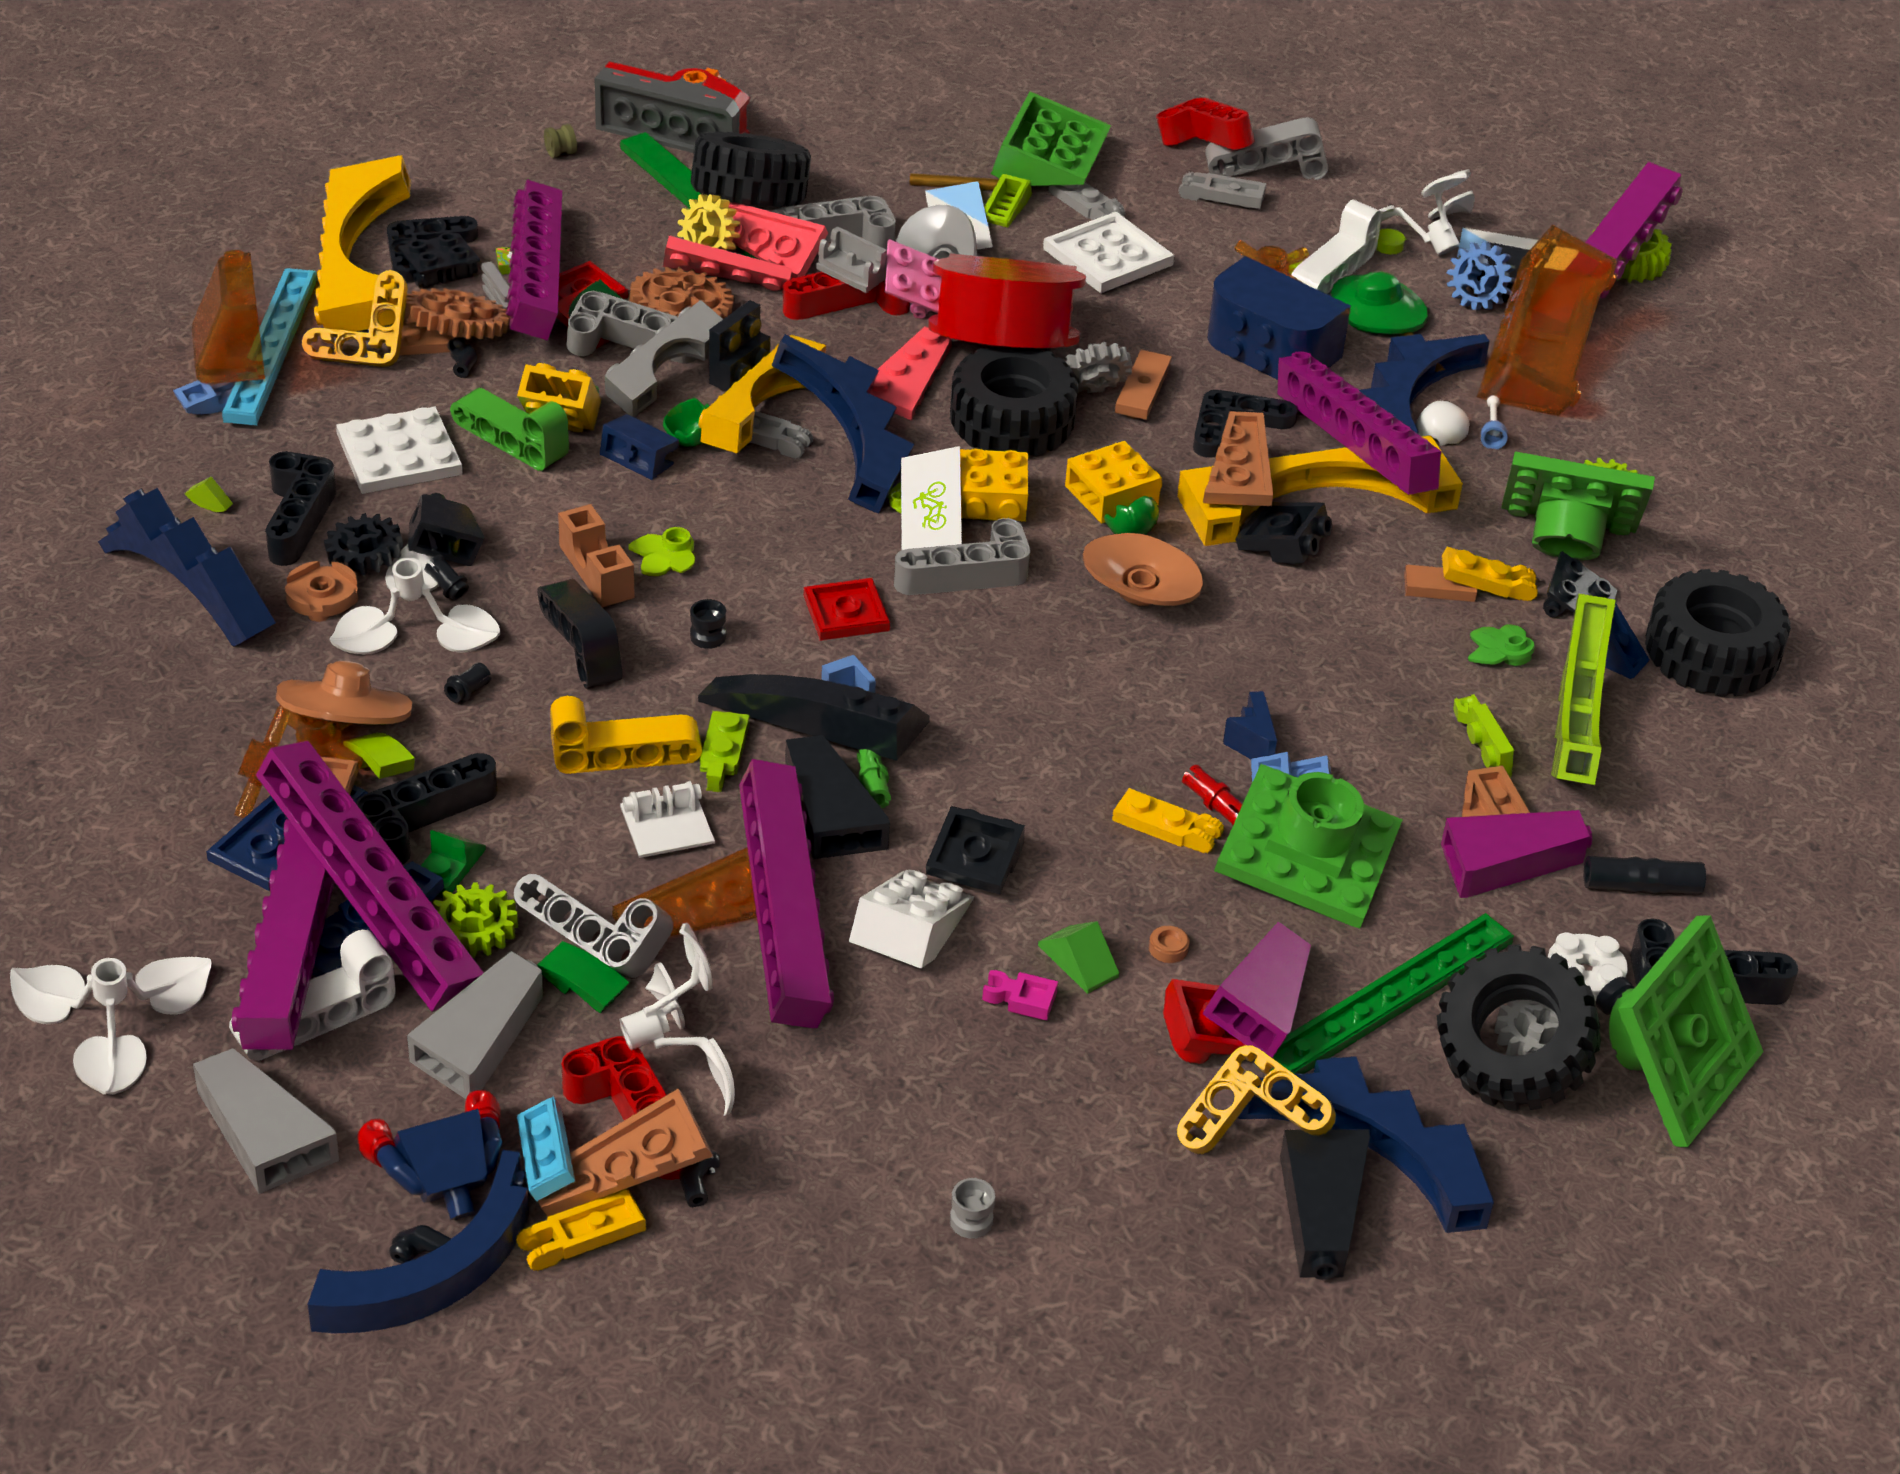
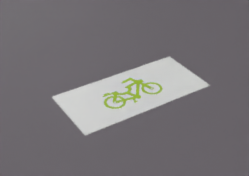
M960 446L901 458L902 550L962 544Z

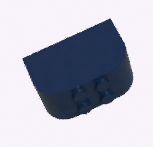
M1244 256L1219 274L1214 281L1207 338L1211 346L1219 352L1278 380L1279 358L1291 356L1294 352H1308L1312 357L1326 365L1327 368H1330L1343 357L1351 305Z

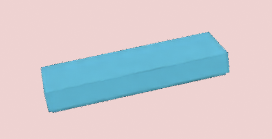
M550 1097L517 1115L528 1188L536 1201L575 1181L562 1108L555 1097Z

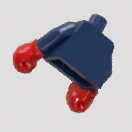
M475 1090L470 1092L466 1098L464 1113L397 1131L395 1139H393L391 1130L384 1120L379 1118L371 1119L358 1132L359 1149L366 1160L383 1168L394 1181L411 1195H420L424 1203L444 1198L450 1220L467 1217L475 1213L469 1190L482 1187L487 1180V1175L491 1174L496 1167L502 1146L499 1132L500 1104L491 1092Z

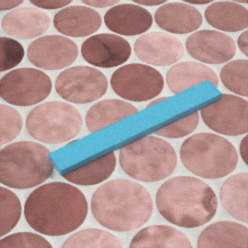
M289 268L284 270L222 412L223 423L258 424L316 285L317 271Z

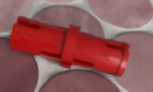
M1198 764L1190 767L1189 769L1195 775L1193 777L1186 771L1182 778V783L1199 795L1209 810L1215 809L1233 826L1243 803L1230 793V788L1225 783L1216 782Z

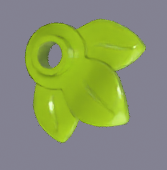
M681 527L669 528L664 531L663 535H644L628 545L630 551L644 556L641 572L647 576H661L671 569L684 573L691 569L695 563V556L692 553L694 550V540L690 532Z

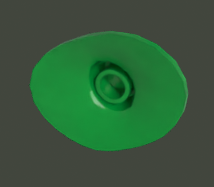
M1381 271L1370 272L1366 275L1346 276L1339 279L1331 290L1332 297L1351 305L1348 324L1362 331L1386 334L1410 333L1423 328L1428 321L1427 307L1424 302L1410 288L1400 283L1397 277L1390 273Z

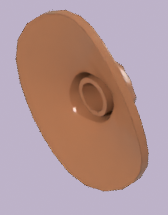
M1123 533L1103 536L1087 544L1083 552L1082 559L1089 573L1106 587L1120 593V597L1128 603L1134 605L1177 606L1190 603L1199 597L1202 591V574L1193 559L1178 548L1148 535Z
M336 661L328 664L322 681H282L277 686L276 691L278 703L294 713L344 723L394 724L409 718L412 710V701L408 696L399 692L379 690L371 687L370 670L359 663L350 661Z

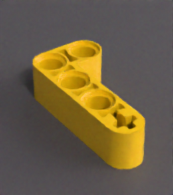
M563 696L551 704V739L556 768L565 774L693 763L702 754L697 721L689 715L680 714L587 722L584 704L579 698Z

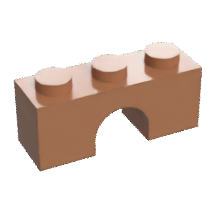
M589 504L558 513L560 548L600 606L605 607L635 598L634 564L620 544L608 547L605 523L593 506Z

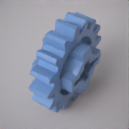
M1482 242L1481 247H1479L1478 243H1470V251L1460 248L1461 258L1451 259V262L1456 266L1455 269L1447 270V274L1453 276V280L1449 281L1447 286L1456 288L1452 294L1453 298L1459 299L1463 297L1460 305L1467 307L1471 304L1473 310H1480L1483 305L1484 309L1490 310L1493 306L1492 301L1502 304L1504 302L1501 295L1503 293L1509 295L1512 293L1507 288L1508 283L1516 282V279L1509 277V272L1516 268L1513 265L1506 264L1511 256L1506 253L1500 255L1502 247L1494 245L1491 248V244L1488 242ZM1484 255L1491 257L1497 265H1489ZM1482 271H1485V276L1481 277V281H1478L1477 276H1480ZM1465 287L1474 288V292L1478 294V297L1470 294Z

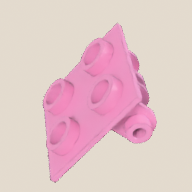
M889 239L887 244L885 293L912 303L910 311L915 318H924L930 310L938 313L942 276L933 272L934 261L938 259Z

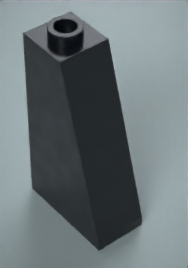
M823 735L786 739L785 765L796 767L797 780L802 785L801 806L802 811H805L807 816L805 833L807 839L811 842L813 860L889 850V817Z
M1369 1129L1329 1130L1321 1135H1311L1303 1130L1284 1131L1280 1161L1300 1278L1328 1280L1333 1277H1343L1370 1139Z

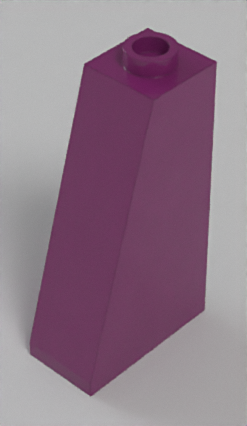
M1580 810L1446 818L1441 846L1459 897L1468 898L1583 863L1586 850L1592 845V831L1589 825H1585Z
M1277 922L1219 986L1202 1014L1243 1044L1257 1047L1273 1058L1291 1031L1311 944L1280 922Z

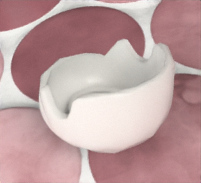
M1448 401L1430 403L1421 412L1416 422L1418 434L1421 437L1431 435L1439 441L1440 446L1461 442L1466 438L1470 425L1466 413L1460 407Z

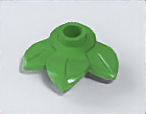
M1506 624L1500 629L1481 627L1470 633V638L1479 647L1468 656V661L1480 664H1498L1504 661L1508 665H1523L1532 658L1535 650L1534 642L1526 637V631L1516 625Z

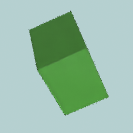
M1098 921L1069 925L1038 941V946L1087 994L1119 978V971Z

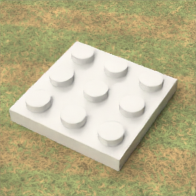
M1113 212L1044 238L1043 249L1063 265L1077 266L1076 271L1085 274L1086 282L1099 293L1170 267L1174 261V254L1118 212Z
M436 406L336 424L338 438L361 494L463 475L462 464Z

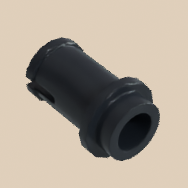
M442 555L432 558L430 561L435 566L432 567L427 563L424 570L443 589V595L446 598L450 597L453 601L464 596L469 589L467 578L464 575L459 576Z
M477 662L462 674L450 676L444 685V692L452 702L464 703L470 699L473 692L491 682V677H487L491 673L484 664Z

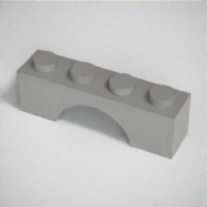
M702 300L692 307H686L671 324L659 328L652 339L644 345L640 344L635 347L628 358L620 364L616 363L609 368L605 375V394L628 415L632 417L637 416L657 400V380L654 374L659 366L676 357H694L703 361L708 359L709 329L723 319Z

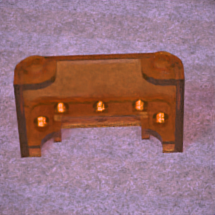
M229 250L218 259L192 322L196 379L201 383L215 384L265 379L251 252L244 253L241 250Z

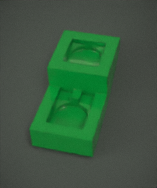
M564 941L537 964L538 968L542 970V975L562 993L567 994L572 989L599 1013L603 1012L629 984V981L595 956Z

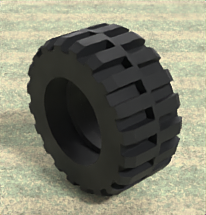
M707 132L701 134L695 140L690 182L696 192H700L702 195L721 196V199L729 200L732 203L736 202L763 207L800 205L807 194L811 155L804 146L779 138L748 133Z
M992 345L988 349L982 347L977 349L974 355L972 353L967 355L954 370L950 403L951 424L961 439H965L966 443L973 448L979 447L987 451L1013 450L1027 452L1028 455H1034L1035 457L1044 455L1046 450L1051 452L1057 449L1061 443L1063 444L1074 430L1078 382L1074 372L1068 367L1067 363L1060 357L1055 358V355L1048 350L1041 351L1038 348Z
M1700 569L1697 573L1689 571L1681 574L1679 578L1676 576L1659 589L1648 623L1645 645L1654 665L1660 667L1661 673L1668 679L1674 678L1677 685L1684 688L1687 686L1694 688L1695 692L1704 695L1706 692L1715 693V696L1725 697L1728 694L1741 696L1746 694L1748 690L1754 692L1764 687L1775 677L1787 644L1791 622L1784 605L1780 604L1778 596L1773 591L1769 593L1766 586L1760 582L1754 583L1747 576L1742 574L1738 576L1729 574V571L1725 570L1711 572L1710 569Z
M1521 944L1508 945V951L1497 953L1496 947L1484 951L1486 958L1477 961L1473 957L1463 964L1466 971L1463 975L1459 973L1453 974L1448 981L1451 992H1443L1439 1001L1441 1013L1437 1015V1028L1449 1068L1455 1078H1460L1465 1090L1471 1095L1480 1093L1482 1102L1491 1106H1495L1499 1100L1503 1101L1505 1110L1518 1111L1519 1104H1529L1531 1111L1541 1109V1101L1550 1098L1556 1104L1565 1099L1564 1090L1568 1087L1576 1091L1584 1083L1582 1073H1591L1596 1064L1594 1053L1600 1051L1601 1036L1599 1029L1601 1027L1590 986L1585 985L1584 976L1576 967L1568 968L1566 958L1557 953L1552 954L1551 958L1546 955L1545 948L1533 945L1529 952L1522 951ZM1516 1000H1531L1546 1005L1556 1013L1558 1028L1546 1045L1532 1053L1520 1056L1504 1055L1488 1048L1481 1039L1480 1031L1486 1018L1496 1008L1505 1003Z

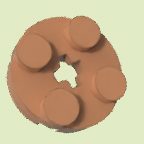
M320 561L308 562L296 567L287 577V585L285 586L287 604L297 613L306 615L310 620L316 622L325 621L330 616L346 611L359 600L356 574L351 568L331 561L332 567L320 566Z

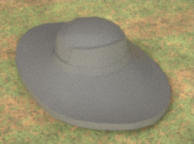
M934 205L916 212L902 226L896 240L900 244L937 259L948 258L950 253L977 256L976 235L972 221L959 208L950 205Z

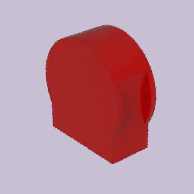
M950 253L948 258L935 260L933 264V272L942 277L939 311L937 315L929 318L928 329L945 337L996 346L1060 348L1076 345L1080 342V331L1071 327L1074 289L1085 286L1086 275L1076 271L1077 266Z

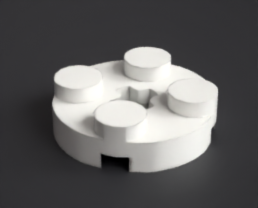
M1561 933L1556 937V941L1548 953L1549 958L1554 953L1561 955L1567 959L1568 968L1576 967L1582 973L1585 985L1590 986L1595 1001L1600 990L1607 983L1617 977L1626 978L1628 970L1626 959L1618 950L1619 943L1610 936L1597 937L1589 934ZM1580 964L1591 965L1593 967L1592 971L1585 970L1584 966Z

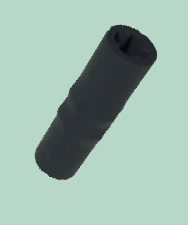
M1587 856L1584 863L1583 878L1586 888L1625 890L1633 893L1644 891L1652 894L1662 892L1702 894L1706 884V868L1703 862L1672 861L1655 857L1644 859L1636 856L1629 858Z

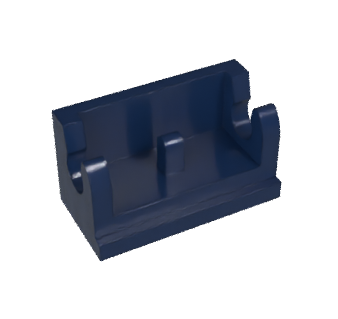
M625 414L603 424L600 455L653 480L657 475L663 473L674 464V461L665 458L668 453L678 448L679 439Z

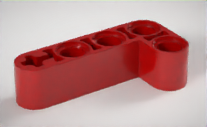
M1208 98L1191 99L1163 110L1156 115L1164 145H1175L1198 137L1234 150L1248 147L1255 142L1247 111Z
M821 271L789 279L783 285V314L793 320H802L875 301L886 313L903 315L910 311L911 303L885 293L886 280L865 293Z
M624 1036L611 1037L572 1050L562 1059L563 1094L572 1103L586 1104L611 1096L622 1118L626 1120L666 1096L664 1089L640 1048L631 1050ZM683 1168L659 1177L668 1180L678 1179Z

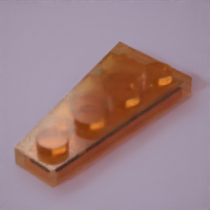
M748 847L613 906L612 917L617 922L632 901L646 898L671 916L673 930L670 936L681 934L679 931L684 923H688L693 931L757 918ZM653 915L646 920L644 928L652 922Z

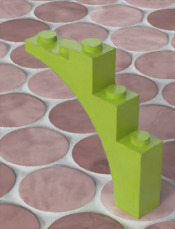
M1578 594L1567 659L1564 665L1558 701H1561L1555 731L1557 743L1551 775L1557 779L1595 785L1602 749L1599 740L1601 696L1616 601L1614 599Z

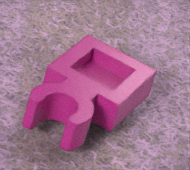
M990 970L988 985L983 987L982 1000L992 1004L1005 1001L1008 1002L1009 1012L1047 1021L1057 994L1058 981L1019 972L1017 979L1014 980L1010 979L1004 972Z

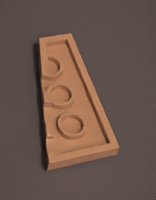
M1230 411L1222 435V441L1216 454L1214 467H1212L1209 482L1204 492L1203 503L1248 505L1251 507L1272 506L1273 489L1264 414Z
M677 1089L572 1151L570 1157L575 1181L538 1200L542 1210L549 1217L711 1158L713 1154L685 1097Z

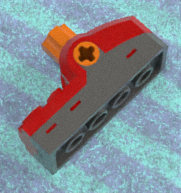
M609 61L594 78L597 130L626 137L646 132L662 146L694 153L695 140L701 134L707 132L749 134V130L746 127L747 105L750 103V97L719 75L718 70L711 68L706 70L688 68L669 76Z

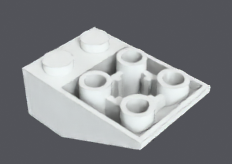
M915 870L902 871L860 897L849 942L918 968H923L936 958L972 903L974 896L963 893V889L958 885L952 883L938 884L927 880V876L922 872Z

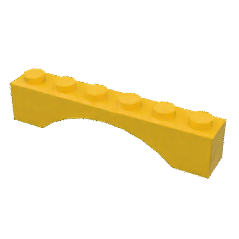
M790 335V337L826 353V345ZM779 344L766 357L764 356L755 367L749 369L723 395H720L713 404L702 411L699 418V428H702V443L738 453L752 440L754 413L757 405L776 394L805 388V386L791 376L771 366Z

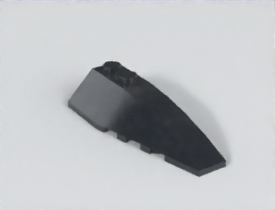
M763 674L715 677L698 695V702L738 714H747L751 718L808 735H823L828 741L859 750H871L879 756L895 761L899 759L930 722V716L914 704L900 701L895 697L883 696L866 691L860 687L807 677Z

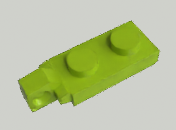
M1475 694L1454 699L1453 710L1458 722L1467 724L1469 740L1472 744H1478L1481 749V756L1485 767L1503 765L1511 778L1514 749L1486 703L1480 704Z
M712 711L700 758V772L707 773L706 791L722 792L725 775H737L749 728V715Z

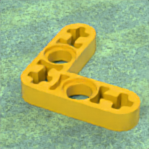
M393 270L384 271L377 277L369 333L312 328L303 336L302 347L304 351L316 360L381 367L393 365L398 360L408 292L405 279ZM391 279H394L397 285H399V289H393L391 297L395 303L398 302L397 306L388 303L389 292L384 288V285L390 284ZM386 310H391L396 314L395 323L390 327H383L379 324V316ZM321 336L325 343L334 344L336 354H333L334 350L331 347L321 346L319 352H316V349L311 346V342H316L318 337ZM349 339H355L359 342V350L353 356L344 355L342 352L343 344ZM366 341H369L368 345L371 348L377 349L382 348L383 343H386L391 352L385 353L384 358L381 359L377 352L367 351Z
M1245 1045L1237 1048L1230 1055L1182 1117L1177 1127V1135L1180 1142L1189 1151L1196 1154L1209 1152L1216 1146L1254 1095L1311 1135L1327 1133L1335 1123L1336 1113L1332 1104L1317 1090L1259 1048ZM1245 1059L1249 1062L1255 1059L1257 1067L1266 1074L1263 1081L1251 1071L1244 1073L1245 1070L1241 1063ZM1279 1080H1288L1293 1085L1291 1095L1282 1101L1273 1099L1271 1096L1273 1085ZM1223 1089L1233 1091L1235 1096L1234 1102L1228 1109L1218 1110L1214 1108L1213 1098L1217 1092ZM1303 1099L1313 1109H1318L1322 1105L1320 1111L1324 1115L1323 1119L1320 1121L1312 1119L1308 1123L1309 1116L1302 1108L1297 1106L1300 1100ZM1206 1108L1215 1118L1219 1119L1216 1125L1202 1113ZM1204 1125L1203 1130L1207 1134L1203 1140L1199 1138L1193 1139L1192 1134L1189 1132L1193 1126L1201 1128Z

